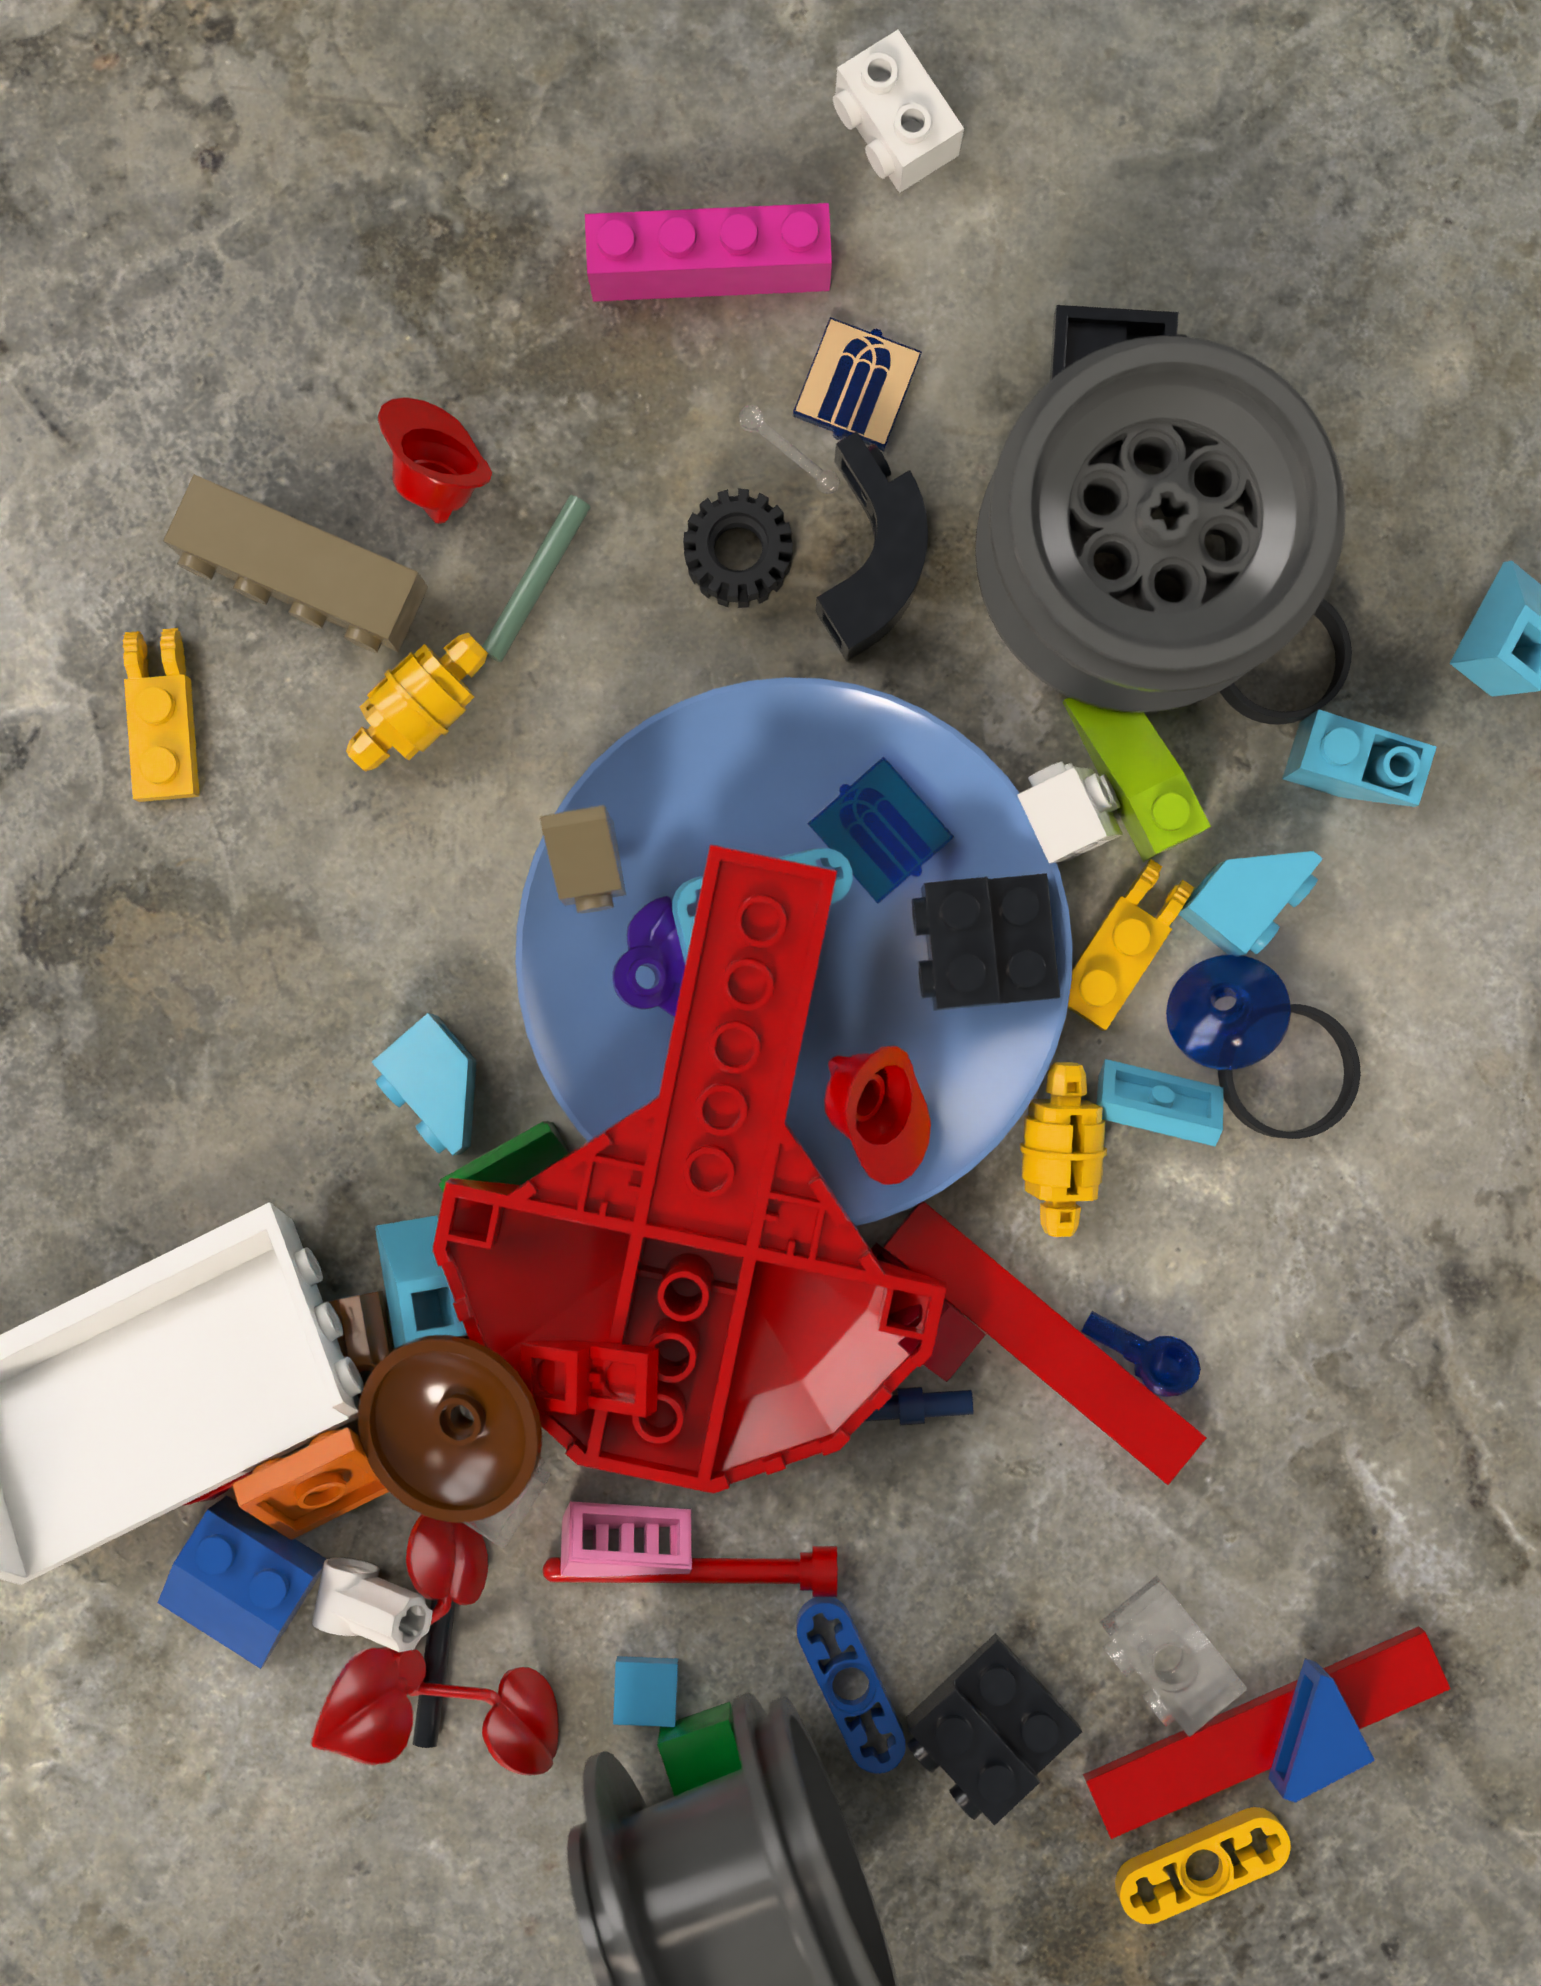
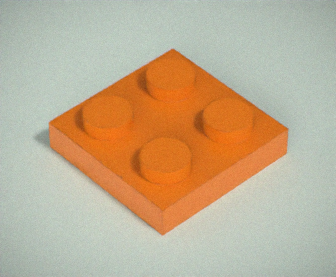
M349 1427L342 1430L335 1429L323 1432L314 1437L308 1447L286 1458H273L264 1461L253 1469L251 1475L232 1484L238 1507L290 1540L389 1492L370 1467L361 1444L360 1436Z

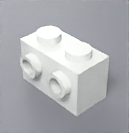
M898 29L837 67L836 93L833 96L836 112L849 130L857 128L867 143L865 151L872 168L880 178L884 179L888 176L899 193L959 156L964 127Z
M1058 762L1028 777L1032 788L1017 794L1049 863L1069 861L1123 835L1112 812L1120 808L1117 795L1107 776L1104 774L1099 777L1097 773L1094 774L1093 769L1074 767L1072 763L1064 765L1063 762Z

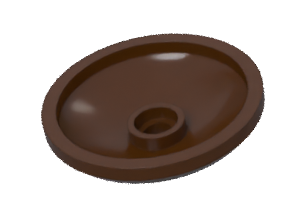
M432 1335L406 1342L387 1355L374 1368L364 1385L358 1409L359 1435L370 1467L380 1482L394 1497L422 1515L436 1520L457 1523L473 1522L491 1517L511 1505L525 1490L536 1472L542 1450V1426L534 1398L524 1380L505 1359L475 1341L451 1335ZM460 1405L466 1407L471 1412L474 1420L468 1419L462 1414Z

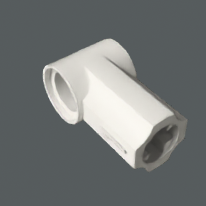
M350 1558L326 1559L323 1565L312 1625L321 1631L331 1634L363 1636L397 1652L414 1650L422 1636L429 1632L433 1611L428 1609L425 1598L418 1593L379 1578L380 1569L371 1563Z

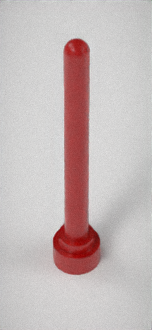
M813 1546L812 1552H800V1559L692 1558V1570L687 1574L602 1577L561 1576V1557L549 1558L544 1563L542 1569L544 1577L554 1583L800 1584V1591H812L813 1597H837L838 1595L837 1546Z

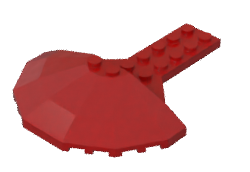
M711 844L659 1095L522 1185L450 1178L445 1183L432 1251L438 1267L442 1266L455 1300L453 1307L459 1322L464 1324L469 1340L484 1345L497 1353L519 1375L521 1343L525 1341H588L659 1348L657 1411L648 1417L586 1409L577 1415L538 1409L542 1428L566 1449L565 1454L577 1465L714 1494L729 1489L732 1483L766 1472L767 1475L784 1470L786 1465L820 1453L825 1456L840 1451L851 1439V1434L876 1409L879 1410L892 1397V1392L917 1366L920 1368L932 1356L947 1289L946 1282L877 1260L785 1121L837 870ZM922 1305V1318L917 1327L904 1326L889 1319V1314L907 1307ZM904 1337L921 1340L920 1346L911 1356L897 1344Z

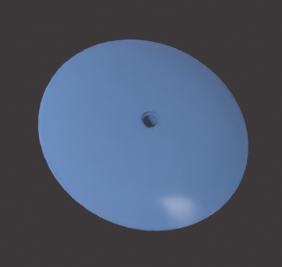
M783 677L752 680L712 689L668 707L646 719L619 738L589 766L567 793L555 814L601 805L606 807L614 822L626 895L613 897V908L597 912L577 913L575 904L565 906L558 897L543 836L533 856L524 885L517 922L515 965L518 997L526 1033L541 1073L556 1101L578 1132L589 1141L657 1097L660 1093L675 1017L658 1006L643 1010L628 1006L618 997L612 982V973L617 960L628 951L627 926L633 916L646 904L657 898L668 896L673 900L676 890L684 882L692 878L704 876L711 844L775 858L808 849L830 848L812 828L811 824L880 763L885 761L951 837L878 901L852 873L853 881L849 892L841 900L830 904L785 1121L855 1226L875 1222L910 1209L940 1193L971 1171L999 1145L1021 1118L1039 1089L1057 1049L1067 1014L1072 982L1073 943L1069 907L1057 863L1048 862L1017 796L1019 791L1005 773L978 746L954 727L928 711L891 694L857 684L821 678ZM865 788L857 800L865 801L874 807L876 802L881 798H885V796L877 790ZM859 789L848 794L842 804L854 800L855 794ZM883 800L877 805L878 812L921 861L932 852L929 846L889 801ZM853 804L847 805L840 810V820L846 831L852 823L858 822L853 812ZM856 804L860 819L864 812L871 810L865 805ZM869 812L864 816V824L907 873L918 864L915 858L875 813ZM856 824L850 828V836L893 885L904 876L901 870L861 825ZM821 859L816 860L818 867L835 870L834 867H824ZM1047 873L1060 998L934 1011L932 997L922 998L919 986L918 961L928 960L926 935L915 936L912 918V898H922L921 887L923 884L979 877L993 879ZM701 888L695 891L696 901L687 905L689 915L696 916ZM640 966L636 971V980L641 987L650 989L655 982V975L650 968ZM895 1045L907 1052L913 1064L916 1079L929 1111L931 1121L930 1142L923 1161L912 1176L899 1184L883 1185L868 1176L860 1164L851 1140L832 1126L825 1113L824 1097L827 1084L831 1078L828 1062L833 1056L850 1057L854 1054L873 1053L882 1046Z

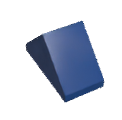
M1306 1658L1302 1665L1268 1777L1283 1799L1295 1803L1375 1761L1333 1678L1317 1662Z

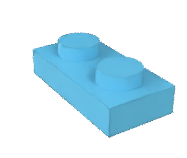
M1108 1059L1104 1060L1098 1076L1096 1102L1097 1105L1103 1107V1120L1215 1147L1223 1131L1224 1087Z

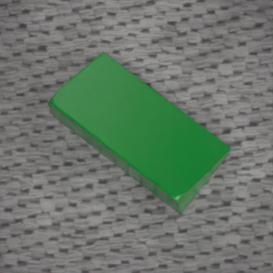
M543 1121L441 1178V1182L438 1185L443 1193L445 1183L450 1178L522 1185L568 1155L570 1151L554 1122Z

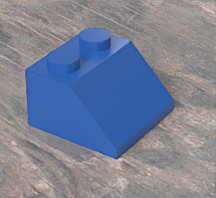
M226 1495L207 1509L174 1561L157 1603L261 1669L320 1577L326 1558L300 1541L288 1539L238 1507L237 1501Z

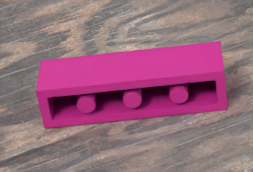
M829 203L585 214L587 276L593 302L830 291L832 255Z

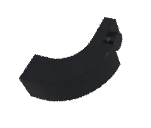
M857 431L836 443L834 463L870 520L874 534V547L867 561L855 574L817 597L815 610L846 662L880 641L902 618L916 592L928 544V524L925 505L918 484L911 471L909 470L888 482L887 478L891 476V470L884 455L874 443L867 447Z

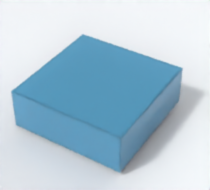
M617 1656L613 1725L675 1727L678 1658Z

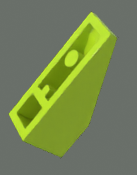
M1070 697L1063 701L1099 775L1105 774L1117 795L1120 803V808L1117 811L1143 862L1199 835L1211 827L1183 770L1144 712H1118L1101 709L1081 703Z

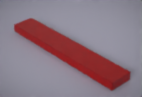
M923 1201L917 1204L884 1243L883 1247L911 1271L946 1282L945 1299L1167 1485L1171 1483L1207 1439V1437L926 1202Z
M1419 1626L1323 1668L1333 1678L1359 1730L1451 1689L1426 1632ZM1298 1680L1083 1774L1110 1838L1118 1837L1271 1769Z

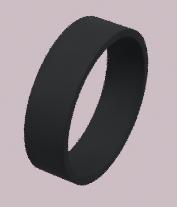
M1323 599L1313 614L1327 629L1335 651V670L1332 681L1323 697L1316 704L1296 711L1270 710L1249 700L1237 688L1235 683L1220 691L1223 698L1243 716L1260 723L1274 725L1289 724L1303 720L1328 704L1344 685L1352 659L1349 632L1336 609Z
M1301 1004L1272 1006L1258 1010L1244 1018L1233 1028L1225 1040L1218 1063L1219 1086L1224 1087L1223 1098L1232 1113L1243 1124L1258 1133L1286 1139H1301L1315 1136L1337 1124L1351 1108L1358 1093L1361 1076L1358 1052L1345 1028L1336 1019L1322 1010ZM1278 1012L1300 1014L1324 1027L1335 1040L1344 1066L1343 1085L1335 1105L1321 1120L1309 1127L1296 1131L1273 1129L1254 1118L1240 1101L1233 1082V1059L1242 1037L1259 1020Z

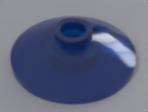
M1230 954L1215 956L1191 967L1174 985L1166 1009L1168 1029L1180 1051L1192 1061L1217 1070L1241 1069L1266 1058L1282 1042L1291 1019L1290 998L1282 979L1268 965L1243 955L1238 957ZM1232 996L1236 999L1235 1005L1228 1010H1219L1214 1007L1215 1002L1220 998Z

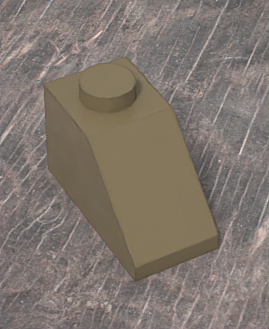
M601 805L540 816L541 828L559 900L565 906L575 904L577 913H590L613 908V897L626 895L614 822L606 807Z

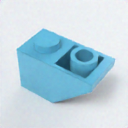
M1512 560L1503 562L1449 663L1491 697L1541 691V584Z
M1318 709L1299 723L1282 779L1341 798L1417 807L1419 806L1437 747Z
M1314 851L1227 859L1210 870L1190 895L1178 915L1231 958L1245 955L1249 950L1254 954H1258L1278 932L1280 926L1273 920L1284 906L1289 903L1292 907H1296L1316 885L1318 879L1311 873L1323 858Z
M427 1013L372 1061V1064L382 1074L375 1081L383 1093L396 1106L401 1107L407 1103L422 1121L415 1127L423 1139L437 1153L440 1154L443 1150L447 1149L452 1156L459 1155L471 1146L477 1060L437 1015Z
M437 1215L375 1226L394 1348L425 1336L451 1335L458 1337L467 1335L464 1324L459 1322L453 1307L455 1300L442 1266L438 1267L432 1251L438 1224Z

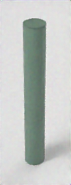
M569 495L482 646L490 658L501 663L591 508L582 499Z

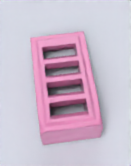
M569 1502L562 1518L561 1576L602 1577L687 1574L692 1570L691 1509ZM659 1527H669V1555L659 1554ZM634 1528H644V1553H634ZM609 1529H619L618 1551H608ZM583 1530H593V1550L583 1549Z

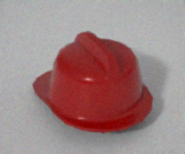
M408 397L391 399L381 406L377 419L381 432L393 452L392 480L397 492L406 500L422 507L435 523L444 524L449 519L452 511L459 510L468 503L475 488L482 487L490 482L492 475L490 466L481 456L462 424L444 409L427 401Z
M892 1045L882 1046L873 1053L854 1054L850 1057L833 1056L828 1062L831 1078L827 1084L824 1097L825 1113L832 1126L851 1140L861 1166L871 1179L883 1185L901 1183L912 1176L923 1161L930 1142L931 1128L927 1103L907 1052L898 1046Z

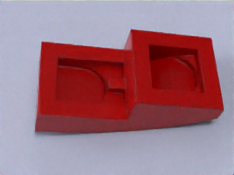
M525 1341L521 1343L520 1376L529 1388L537 1409L577 1415L586 1409L648 1417L657 1411L659 1348L588 1341Z

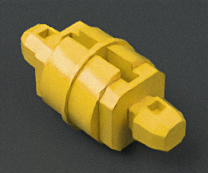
M470 633L458 635L443 648L446 654L441 658L426 644L414 654L410 652L392 670L388 669L384 673L385 677L367 693L369 698L359 708L371 726L368 729L361 727L350 739L346 749L348 756L362 770L366 772L377 768L390 757L388 750L392 747L404 758L410 760L418 751L424 752L441 734L446 735L449 732L448 728L466 711L465 706L475 697L462 679L466 675L472 678L483 666L488 655L487 651Z
M1054 1062L1048 1071L1045 1092L1051 1094V1099H1032L1029 1103L1028 1115L1024 1116L1023 1142L1020 1143V1151L1023 1153L1022 1178L1025 1180V1191L1039 1200L1046 1201L1040 1203V1221L1044 1232L1054 1237H1071L1079 1226L1081 1207L1076 1204V1201H1094L1098 1199V1188L1102 1183L1103 1158L1107 1155V1149L1104 1147L1105 1121L1102 1119L1103 1107L1081 1099V1096L1087 1095L1086 1073L1083 1066L1073 1062Z

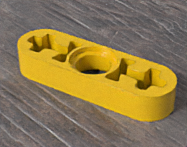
M1250 1807L1127 1860L1117 1872L1115 1879L1116 1893L1124 1911L1131 1919L1142 1924H1155L1276 1872L1288 1860L1291 1850L1290 1838L1285 1828L1272 1812L1260 1807ZM1255 1828H1261L1267 1836L1271 1835L1266 1839L1268 1849L1263 1853H1257L1252 1845L1248 1846L1252 1843L1250 1832ZM1229 1839L1235 1849L1234 1853L1241 1862L1240 1864L1233 1866L1230 1856L1221 1843L1222 1841ZM1198 1850H1210L1217 1854L1219 1858V1866L1216 1873L1211 1878L1203 1881L1190 1878L1186 1874L1188 1858ZM1171 1863L1183 1889L1176 1892L1164 1868ZM1143 1877H1147L1152 1885H1156L1153 1888L1155 1898L1145 1903L1139 1894L1135 1895L1138 1892L1136 1881Z

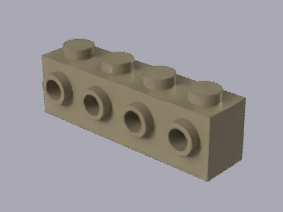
M195 474L163 540L180 556L177 564L183 569L207 580H212L215 572L235 580L233 586L235 591L267 605L270 596L291 605L288 611L290 615L316 628L322 629L325 621L331 622L346 629L344 635L346 640L374 653H378L381 645L397 652L400 651L428 589L419 572Z

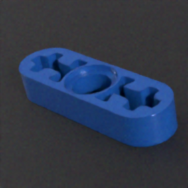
M814 1597L801 1607L797 1616L796 1628L800 1646L856 1764L870 1773L881 1774L889 1772L899 1765L906 1750V1741L901 1722L846 1606L834 1597ZM819 1613H823L828 1621L836 1618L840 1620V1623L834 1627L835 1640L841 1653L833 1657L825 1666H822L820 1660L830 1659V1650L824 1637L821 1634L810 1636L808 1633L814 1628L813 1616ZM850 1645H853L855 1648L853 1652H844ZM845 1668H857L864 1672L869 1680L866 1692L857 1699H843L833 1689L832 1685L835 1676ZM876 1702H879L882 1706L881 1708L871 1709ZM870 1709L872 1719L881 1735L890 1732L893 1734L887 1739L888 1750L882 1754H878L873 1746L862 1748L867 1742V1734L860 1715ZM857 1716L852 1722H848L846 1718Z

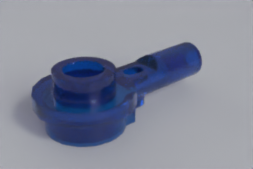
M1091 1311L1081 1330L1082 1333L1122 1354L1126 1360L1134 1363L1135 1376L1141 1378L1145 1386L1159 1396H1180L1189 1392L1199 1379L1201 1370L1199 1358L1193 1348L1181 1339L1173 1336H1159L1147 1341L1094 1311Z

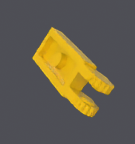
M178 628L162 629L163 631L161 632L160 648L166 676L149 677L147 645L141 631L125 632V635H123L124 666L128 675V679H124L132 795L133 799L138 802L199 797L200 794L191 679L186 676L184 647Z
M1152 859L1145 864L1125 896H1120L1116 899L1072 967V982L1067 1008L1102 1031L1107 1030L1172 931L1169 927L1170 924L1178 916L1194 889L1192 885L1182 879L1178 885H1175L1165 898L1164 905L1156 917L1137 906L1147 891L1151 890L1160 877L1159 872L1163 867Z

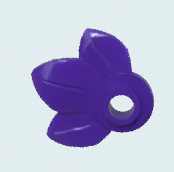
M664 896L646 904L629 922L627 926L628 951L617 960L612 973V982L616 994L628 1006L642 1010L658 1006L675 1017L685 962L672 913V900L670 897ZM640 966L650 968L655 975V982L650 989L641 987L636 980V971Z

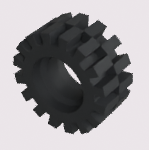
M738 488V496H729L728 489L717 492L718 500L711 503L709 498H706L700 503V512L697 515L692 512L688 520V531L684 532L683 544L689 576L694 584L697 583L700 586V592L708 599L711 595L716 597L719 605L728 607L729 602H738V608L749 607V601L756 599L760 604L768 600V593L772 590L777 593L783 586L785 575H789L793 552L789 522L785 523L784 512L780 507L776 505L772 508L769 505V498L761 493L758 494L756 499L749 497V489ZM732 528H745L756 534L762 545V553L759 560L753 566L745 570H732L719 562L715 555V545L718 538L725 531Z

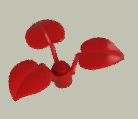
M421 1514L411 1530L406 1550L408 1575L419 1594L429 1600H438L436 1606L432 1609L430 1626L449 1612L452 1601L459 1605L473 1604L479 1599L485 1587L488 1574V1554L485 1541L475 1521L462 1523L446 1522ZM388 1647L370 1648L355 1654L341 1670L324 1702L311 1740L313 1748L336 1753L361 1764H386L395 1760L403 1752L412 1732L413 1708L407 1695L411 1697L429 1695L481 1700L492 1706L482 1726L483 1740L492 1757L502 1767L511 1772L533 1776L543 1774L553 1766V1758L556 1756L558 1746V1708L554 1692L548 1681L538 1671L529 1667H519L507 1671L501 1678L497 1693L487 1688L424 1683L426 1663L418 1650L397 1652Z

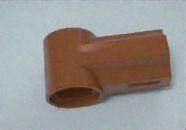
M383 1291L329 1301L337 1313L343 1328V1335L337 1338L343 1357H349L353 1361L361 1377L366 1371L372 1372L393 1351Z

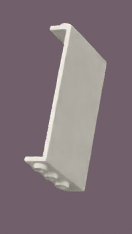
M269 1202L0 1335V1580L22 1585L252 1471L264 1461L279 1458L309 1443L317 1435L329 1430H335L358 1418L360 1400L357 1394L363 1391L364 1385L355 1364L349 1357H343L337 1338L343 1335V1328L339 1317L332 1305L327 1301L323 1303L317 1287V1283L323 1281L321 1268L312 1251L307 1247L303 1248L293 1220Z

